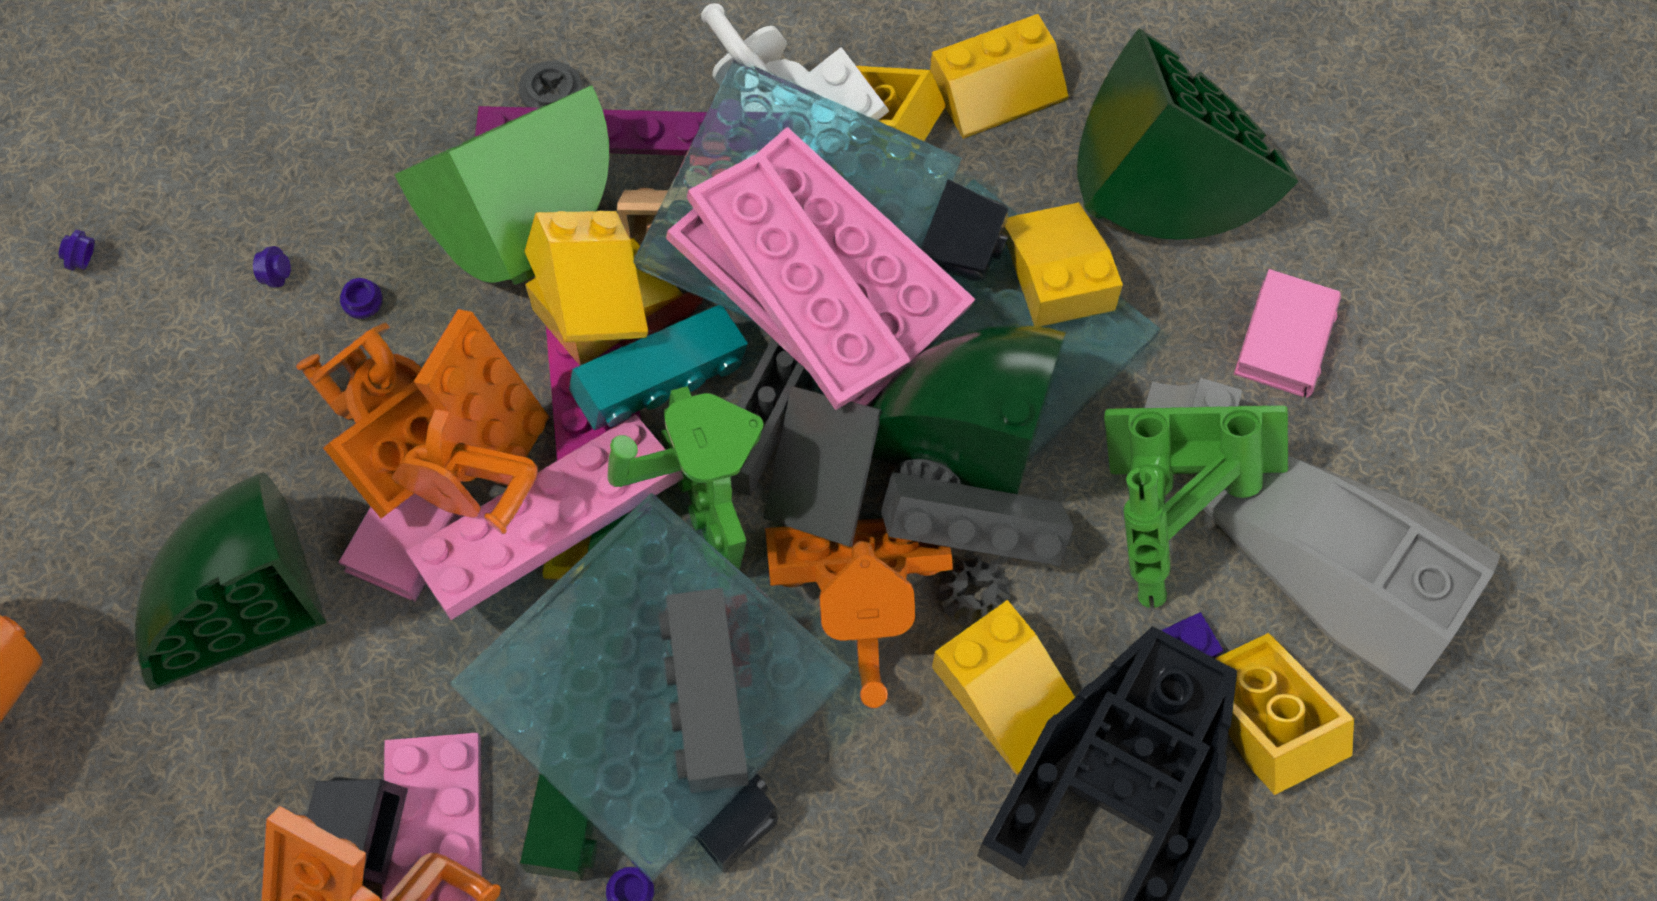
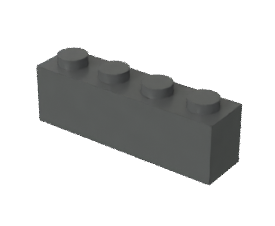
M773 338L737 406L758 415L764 424L760 440L752 448L742 469L738 474L730 477L732 489L748 496L752 495L780 440L791 386L806 389L812 377Z
M893 472L881 510L889 537L1061 566L1074 527L1061 502Z
M723 587L666 595L668 611L659 613L662 641L671 640L673 656L664 657L667 686L676 685L678 702L669 703L673 732L682 731L684 749L675 750L678 779L688 778L691 793L749 785Z

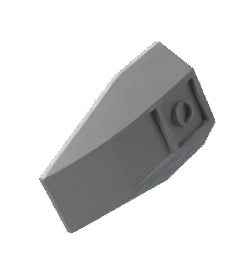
M1288 456L1287 472L1263 473V486L1257 494L1251 497L1239 498L1228 494L1224 489L1203 508L1331 642L1410 694L1414 692L1453 639L1493 576L1500 558V554L1419 504Z

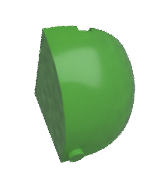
M591 85L469 139L461 145L432 156L394 175L424 227L459 267L484 282L495 283L511 279L513 284L516 285L535 276L524 251L536 212L596 211L600 204L609 167V139L603 110Z

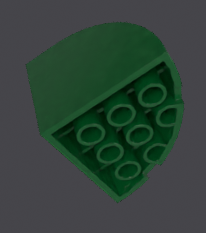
M1138 28L1108 72L1093 102L1083 129L1077 159V178L1084 201V208L1095 218L1103 219L1105 217L1132 232L1160 239L1174 240L1196 239L1220 234L1237 228L1269 210L1298 183L1296 175L1284 156L1276 149L1271 152L1268 145L1263 141L1266 136L1264 131L1224 91L1201 72L1193 77L1190 71L1179 61L1181 56Z
M1004 325L962 333L925 349L911 360L907 368L897 373L869 405L870 407L882 410L872 458L896 465L902 461L912 459L931 460L949 468L961 480L963 485L1018 495L1060 359L1066 332L1046 327Z
M262 472L227 488L200 506L170 535L152 562L143 582L135 619L138 663L144 683L150 691L327 623L287 501L266 473Z

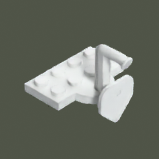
M709 4L703 9L701 13L703 23L711 27L729 52L713 69L712 76L725 91L743 88L740 104L742 113L790 114L793 119L792 131L824 161L889 112L888 108L842 47L809 72L797 62L786 59L780 60L787 41L776 27H763L743 41L724 15V9L720 4ZM731 157V167L747 158Z

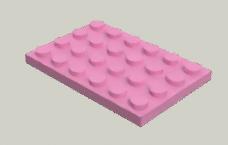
M788 127L759 151H762L911 360L929 348L972 306L975 301L973 296ZM693 208L667 231L666 239L806 369ZM894 376L851 402L869 406Z

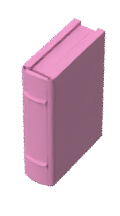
M1268 269L1265 281H1263L1234 375L1302 397L1306 390V398L1311 396L1317 378L1321 374L1320 367L1333 323L1338 317L1337 310L1341 293L1331 288Z
M416 494L411 495L382 519L370 507L339 560V564L346 567L345 573L409 600L413 599L416 602L426 583L406 551L463 516L446 512Z

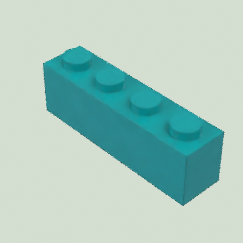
M719 304L655 332L646 338L637 340L573 368L569 391L594 431L606 425L615 427L627 420L632 413L645 407L647 410H652L661 406L669 398L671 390L688 386L689 391L692 392L698 389L705 380L719 374L723 377L733 373L740 367L748 343L723 305Z

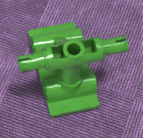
M1286 406L1121 408L1105 410L1104 420L1110 473L1127 474L1126 482L1129 500L1126 502L1123 512L1129 569L1131 576L1138 582V600L1143 606L1150 608L1149 596L1154 598V608L1166 602L1165 579L1171 569L1169 540L1224 489L1234 497H1251L1262 489L1263 473H1285L1288 471V408ZM1174 474H1197L1165 503V495L1172 490L1174 484Z

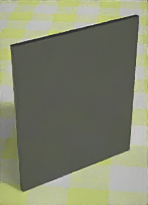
M791 386L763 518L852 547L882 410L851 401L835 410L824 394Z

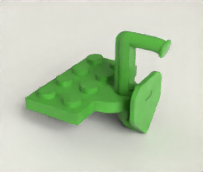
M688 386L671 390L669 407L664 409L666 429L661 430V438L665 450L636 457L638 447L635 441L626 435L616 436L610 444L611 451L607 472L608 482L613 487H622L682 471L684 478L677 482L681 492H688L692 503L689 505V515L696 531L701 529L706 543L703 544V552L709 569L716 568L720 581L724 582L738 577L747 542L732 504L730 477L740 472L752 448L760 440L764 425L763 420L758 415L711 393L691 396Z

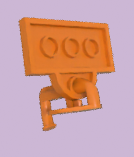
M458 309L414 380V384L435 408L428 425L426 443L414 447L405 455L394 472L392 479L397 484L446 512L471 518L478 516L481 507L461 482H468L478 477L495 481L496 484L508 486L494 510L484 515L486 521L501 534H506V527L517 514L536 480L538 468L527 456L538 436L544 430L549 415L474 313Z
M386 322L371 328L324 366L319 361V354L311 355L296 365L297 369L303 371L310 383L338 416H343L345 419H354L355 424L329 442L323 449L380 519L414 494L397 484L392 479V476L410 450L426 443L428 425L435 411L432 404L414 384V380L422 367L412 359L399 354H393L388 344L381 337L390 328ZM366 350L371 358L367 359L368 357L363 351ZM342 365L351 374L347 388L344 391L340 389L329 375Z
M883 518L858 520L852 547L788 526L765 528L770 586L782 585L793 588L809 582H816L822 590L819 600L823 630L828 636L836 640H857L858 669L862 686L860 691L861 701L869 708L881 707L887 700L888 692L881 681L878 638L898 636L910 629L915 620V598L913 586L906 580L907 574L917 573L923 576H931L940 571L953 570L950 547L889 537Z
M281 806L266 819L262 901L382 900L362 885L366 853L359 850L353 842L343 838L339 839L316 826L308 817L296 815ZM428 853L423 855L384 901H425L442 880L469 894L476 901H495L500 895L501 887L498 884L490 883L478 873L443 854Z

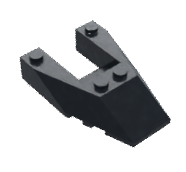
M1152 626L1115 659L1110 667L1092 683L1084 687L1069 704L1047 721L981 843L977 857L1019 880L1063 795L1068 789L1151 835L1119 901H1179L1221 816V795L1223 777L1226 774L1228 757L1226 756L1228 733L1232 721L1237 670Z

